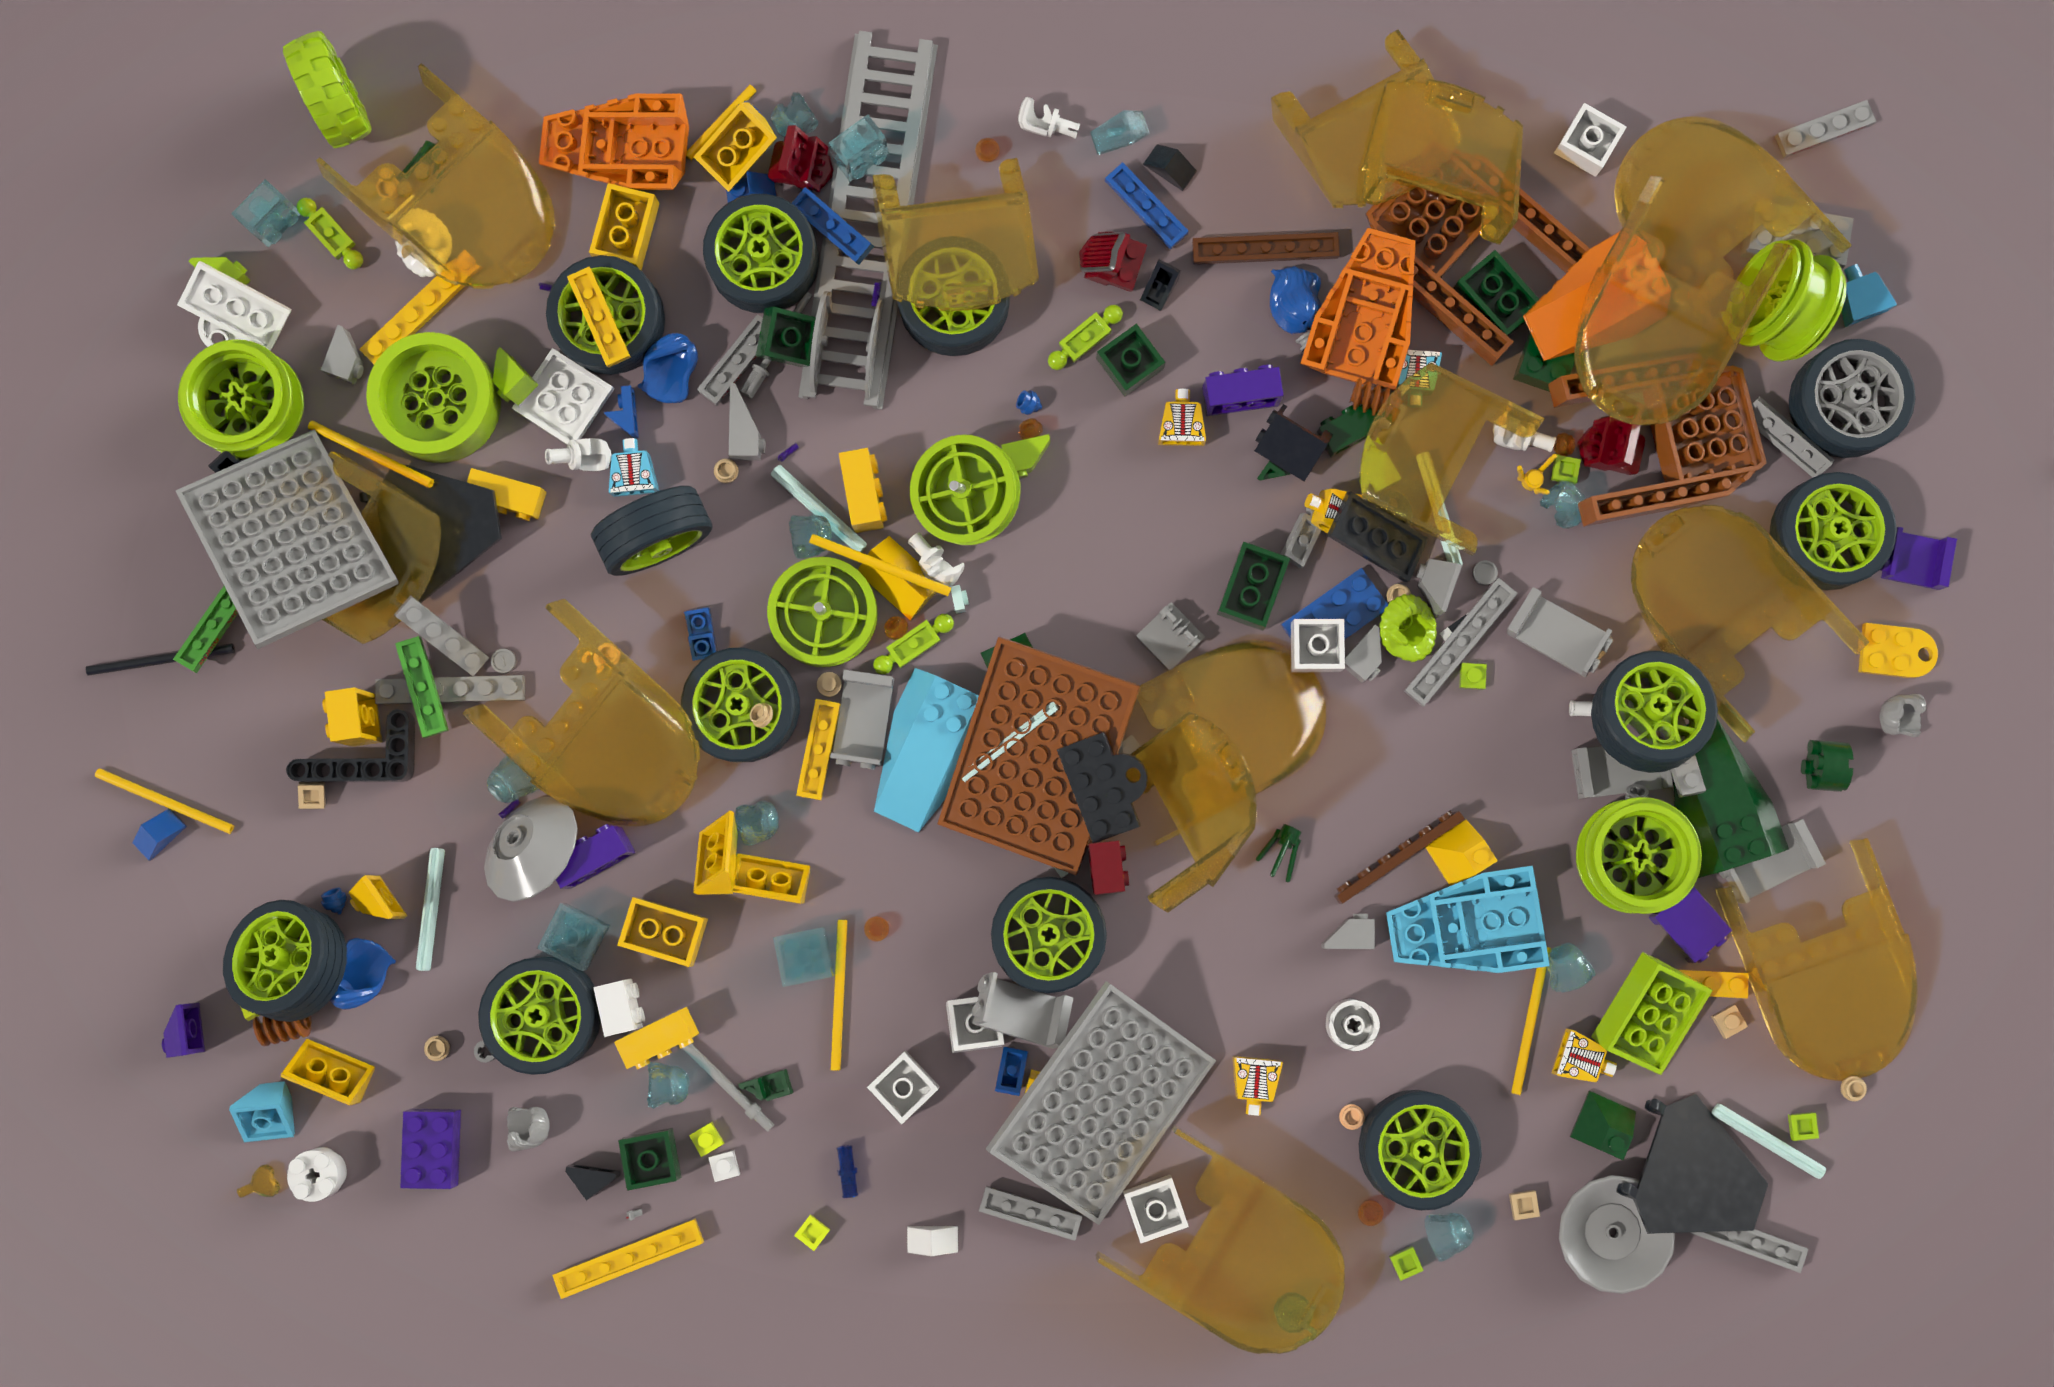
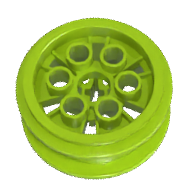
M1790 239L1773 242L1756 253L1737 277L1727 301V326L1736 342L1748 347L1759 345L1763 355L1772 361L1781 362L1799 359L1814 350L1835 325L1845 302V276L1835 259L1827 255L1813 256L1810 247L1800 240Z
M234 339L210 345L191 360L180 380L178 405L185 425L197 439L221 453L223 451H230L238 458L248 459L291 439L302 419L304 394L299 378L284 360L260 344L248 340ZM238 367L240 378L235 377L231 370ZM269 373L272 378L266 382L265 378ZM256 375V381L249 383L250 378ZM227 386L229 387L228 393H226ZM274 391V397L271 400H267L268 393ZM212 393L219 394L218 398L220 400H210ZM225 408V416L222 417L221 412ZM246 422V423H247L246 429H245L244 431L240 432V431H239L240 425H241L242 423ZM225 423H229L224 433L218 430Z
M1636 797L1607 804L1588 819L1578 837L1576 864L1583 884L1596 900L1619 912L1650 914L1669 909L1689 894L1700 873L1702 861L1701 845L1693 825L1677 808L1658 799ZM1637 816L1645 818L1640 831H1637ZM1622 826L1627 827L1629 830V837L1627 839H1623L1620 836ZM1609 830L1611 831L1615 841H1612L1611 839L1606 837ZM1647 831L1652 832L1654 836L1651 844L1645 838ZM1670 839L1673 848L1661 850L1658 845ZM1606 845H1610L1614 850L1611 858H1607L1604 854ZM1625 850H1627V852H1626V858H1624V851H1625ZM1639 852L1643 855V859L1638 860L1637 857H1634V853ZM1656 854L1660 855L1663 860L1659 868L1653 863V858ZM1611 862L1612 866L1604 870L1603 863ZM1616 868L1622 872V879L1619 882L1615 881L1612 876ZM1658 872L1667 877L1668 880L1662 885L1653 873ZM1640 873H1643L1647 878V882L1643 887L1637 881ZM1629 880L1632 885V894L1625 892Z

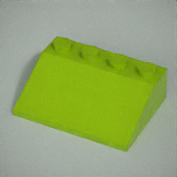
M1642 952L1591 1038L1607 1051L1662 1075L1713 990L1661 960Z

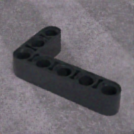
M401 709L389 712L386 719L385 758L294 759L287 765V775L290 779L299 782L408 781L414 774L415 718L410 712ZM400 715L405 717V723L402 727H398L396 723ZM403 739L405 747L401 752H398L396 750V743ZM303 764L305 773L302 777H299L297 770ZM328 764L330 773L324 777L322 775V768ZM350 764H353L355 772L349 777L346 770ZM378 764L380 771L377 776L373 777L371 768L373 765ZM399 764H402L404 766V773L398 777L395 770Z

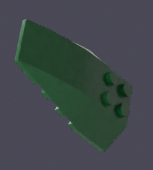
M1717 719L1711 738L1695 754L1706 791L1701 794L1679 798L1675 782H1673L1674 807L1681 811L1691 822L1700 841L1702 861L1698 878L1723 872L1789 850L1773 802Z

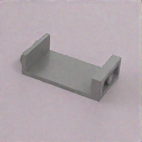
M1533 587L1509 625L1507 634L1585 678L1589 672L1594 674L1601 662L1597 659L1602 651L1607 652L1614 641L1610 638L1612 630L1608 628L1605 632L1541 597L1542 592Z
M844 670L841 706L834 750L830 758L835 759L838 765L850 766L851 762L861 763L860 768L875 770V765L881 766L894 678L892 676Z
M1603 746L1571 750L1578 799L1626 793V788L1632 784L1643 785L1648 790L1673 787L1674 779L1671 770L1654 773L1633 770L1616 761L1606 752Z
M1803 819L1793 820L1781 826L1789 850L1719 872L1722 878H1726L1730 886L1728 888L1729 894L1734 901L1748 903L1750 898L1809 869L1819 868L1826 864Z
M995 972L983 975L978 983V1001L974 1004L972 1010L974 1025L1051 1049L1060 1046L1066 1037L1073 997L1067 995L1053 997L1041 992L1032 991L1025 987L997 979L998 973Z

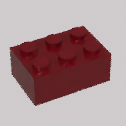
M1120 840L1089 844L1088 853L1093 895L1124 892L1125 886H1129L1128 871H1123L1122 862L1126 861L1125 845L1120 846Z

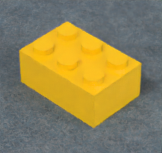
M608 183L590 246V255L592 257L599 255L618 257L630 262L642 271L660 204L655 194Z
M868 448L839 453L850 520L855 533L884 528L883 521L888 520L884 503L879 501V498L883 497L879 478H875V474L879 473L875 454L870 455Z
M355 687L325 692L322 705L328 717L325 730L327 737L330 738V742L352 747L382 743L378 704H375L374 693Z
M632 897L617 946L687 967H693L708 918L639 897Z

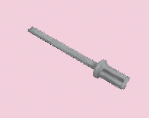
M809 292L802 297L794 312L802 313L812 297ZM764 359L760 366L753 364V370L740 390L744 396L750 399L753 398L765 377H769L770 374L766 369L772 360Z

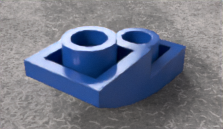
M704 607L684 611L692 661L704 659L717 652L710 608Z

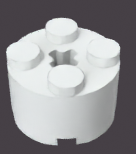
M1341 1000L1334 1004L1327 1013L1326 1030L1328 1036L1336 1045L1352 1051L1366 1049L1372 1045L1379 1032L1380 1022L1377 1013L1371 1006L1360 1000ZM1350 1019L1358 1021L1354 1031L1347 1028V1025L1350 1024Z
M326 1147L315 1148L299 1154L290 1162L287 1173L288 1185L297 1199L309 1202L319 1201L334 1195L340 1189L346 1179L347 1168L344 1159L332 1151V1149ZM315 1172H319L320 1177H316Z

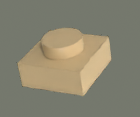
M299 782V809L325 808V782Z
M1735 1004L1711 1016L1724 1039L1748 1027Z
M1535 1190L1509 1194L1514 1220L1540 1217Z

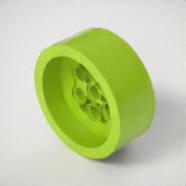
M435 332L409 335L389 346L374 364L370 372L366 392L368 410L379 432L408 455L431 463L457 461L480 449L496 428L501 411V397L497 394L499 388L492 382L493 371L468 345L450 335ZM445 374H451V379L447 383H442V377ZM422 378H427L426 385L418 388V382ZM466 392V398L462 401H457L458 394ZM438 396H442V402L439 405L434 406V399ZM413 401H418L417 408L410 410V404ZM458 414L457 421L449 424L450 416ZM431 418L434 419L432 427L425 429L426 421Z

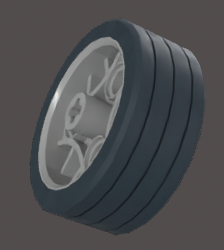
M1847 339L1831 344L1808 360L1797 372L1791 384L1789 394L1790 415L1794 426L1829 456L1839 458L1860 457L1888 444L1906 428L1914 411L1916 400L1915 386L1909 369L1891 349L1875 341ZM1836 364L1845 378L1836 380L1831 366ZM1861 374L1867 376L1868 384L1862 381ZM1823 392L1830 395L1831 402H1827L1824 399ZM1877 395L1884 396L1885 407H1878ZM1859 416L1865 417L1867 421L1866 426L1860 422ZM1832 417L1843 424L1840 429L1830 423Z

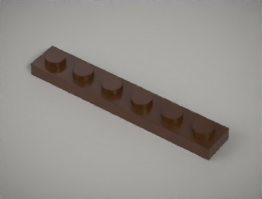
M1338 232L1193 238L1192 240L1193 264L1338 259L1340 256Z
M1451 810L1447 811L1438 818L1440 822L1434 827L1429 824L1418 831L1420 835L1413 841L1409 838L1398 845L1399 851L1391 855L1388 852L1377 860L1379 865L1373 869L1368 866L1357 874L1359 878L1356 881L1350 883L1348 880L1336 888L1338 893L1334 895L1338 903H1345L1462 822L1465 818L1461 812L1456 811L1452 813Z

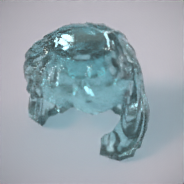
M799 92L792 93L791 101L787 107H784L783 104H778L771 114V121L776 131L782 137L786 136L788 125H797L807 134L814 131L819 124L805 102L804 97Z
M1561 481L1549 489L1550 493L1544 494L1539 502L1540 506L1546 509L1554 505L1557 511L1554 515L1556 525L1564 529H1570L1579 525L1582 521L1578 503L1586 498L1574 484L1568 481Z
M793 515L791 517L789 530L792 535V548L795 558L805 559L823 553L826 549L813 545L809 541L812 534L832 541V529L827 518L819 515L809 517Z
M508 753L487 779L489 792L502 803L514 802L522 796L534 793L538 789L536 780L528 768L512 753Z
M759 801L755 805H739L735 809L736 825L739 828L743 844L747 846L756 845L771 839L778 831L779 816L771 802Z
M1563 943L1555 946L1548 954L1550 966H1547L1550 974L1549 986L1555 992L1560 991L1564 993L1580 989V987H1583L1596 975L1592 965L1572 943Z
M650 1062L648 1064L649 1091L647 1101L649 1108L655 1109L657 1106L667 1102L670 1105H677L687 1098L690 1079L685 1070L678 1066L659 1062Z
M1429 1214L1425 1218L1428 1241L1438 1261L1448 1260L1471 1245L1474 1237L1469 1220L1462 1214Z

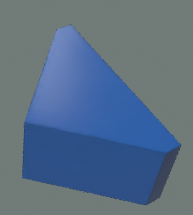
M167 809L141 824L132 843L151 861L187 826L171 809Z

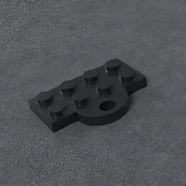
M1392 490L1375 493L1368 501L1352 491L1346 492L1327 534L1331 539L1403 582H1410L1429 539L1410 527L1412 511L1409 502L1402 494ZM1391 498L1397 504L1395 511L1389 508V500Z
M1105 731L1057 749L1092 843L1100 842L1141 826L1132 802L1140 798L1146 790L1148 774L1144 764L1138 758L1126 753L1114 755ZM1137 768L1141 773L1140 780L1131 781L1127 776L1128 769Z

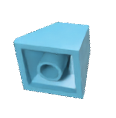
M285 1081L259 1084L230 1106L229 1111L244 1142L294 1137L292 1096Z

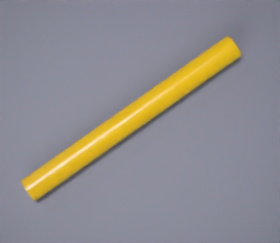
M749 84L687 150L686 157L689 160L694 158L696 153L737 106L745 100L748 101L756 93V89Z

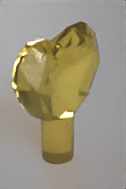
M267 1164L260 1166L252 1175L251 1182L237 1189L238 1196L242 1198L251 1193H256L259 1196L273 1197L278 1194L280 1184L274 1178L275 1172L273 1167Z

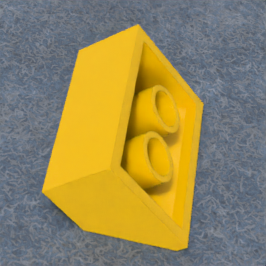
M749 102L740 103L696 153L694 158L730 192L777 137L767 120Z

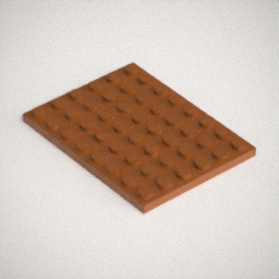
M998 637L937 824L1077 875L1090 835L1057 749L1105 731L1113 754H1118L1141 686L1012 640ZM1054 702L1059 709L1049 716L1046 713V706ZM1043 709L1047 719L1029 732L1032 724L1031 718ZM1028 721V729L1024 732L1019 731L1018 728ZM1014 731L1017 733L1016 735L1026 734L1020 740L1014 738L1016 736L1014 735L1012 738L1008 739L1006 742L1000 745L1001 741H1003ZM1010 741H1017L1015 744H1013L1010 748L1007 749V744ZM1004 746V752L992 760L990 756ZM989 758L990 763L981 770L977 768L979 764ZM975 768L978 773L964 782L962 778Z

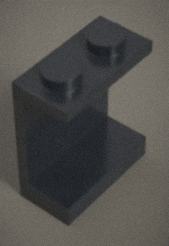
M1283 404L1279 411L1273 410L1266 421L1270 425L1267 430L1262 428L1255 441L1259 444L1254 451L1305 482L1333 437V434L1325 430L1321 437L1317 436L1283 415L1287 408Z

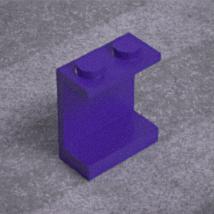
M1897 527L1896 541L1890 558L1880 569L1882 571L1881 578L1936 590L1949 587L1957 539L1946 537L1938 540L1904 533L1902 527Z
M1694 886L1689 894L1678 904L1664 911L1652 913L1648 917L1655 925H1661L1687 955L1685 960L1688 963L1703 962L1710 955L1708 951L1715 945L1719 947L1724 944L1729 938L1727 935L1732 931Z

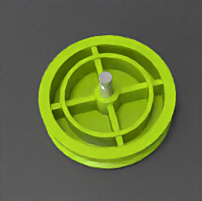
M973 435L950 436L933 444L918 460L910 482L912 508L922 526L939 539L958 545L981 544L998 536L1015 516L1021 494L1019 475L1011 458L997 445Z
M813 557L795 563L777 579L769 595L767 617L773 637L791 657L810 666L832 667L850 661L868 645L876 628L878 610L875 595L869 583L856 568L836 558Z

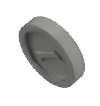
M1484 560L1474 566L1472 574L1478 584L1489 585L1496 580L1498 570L1494 563Z
M499 649L493 653L491 665L499 673H509L516 665V657L508 649Z

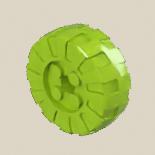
M321 31L308 33L283 46V55L301 98L327 142L333 148H340L355 143L369 135L371 125L365 107L358 98V92L352 80H349L346 68L340 57H337L333 45L325 34Z

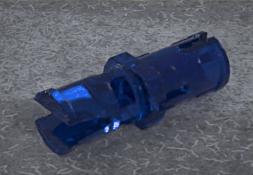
M853 1146L836 1147L840 1168L837 1172L838 1176L841 1177L842 1198L857 1197L855 1174L858 1172L857 1167H854Z

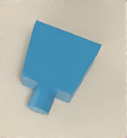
M1858 264L1844 269L1848 280L1846 283L1845 302L1841 310L1845 327L1888 312L1897 305L1878 273L1873 272L1863 276Z

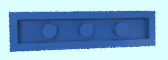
M1123 162L1105 177V182L1170 250L1189 233L1188 229Z
M806 187L792 202L805 215L809 223L858 265L875 247Z

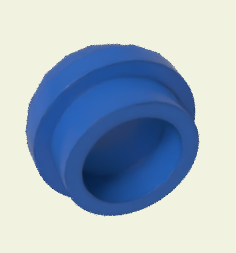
M1024 390L1018 396L1016 407L1020 409L1021 413L1030 415L1041 410L1042 404L1036 392Z
M333 888L324 892L321 895L323 899L321 901L322 906L326 910H331L332 913L341 914L347 900L345 892H342L340 888Z

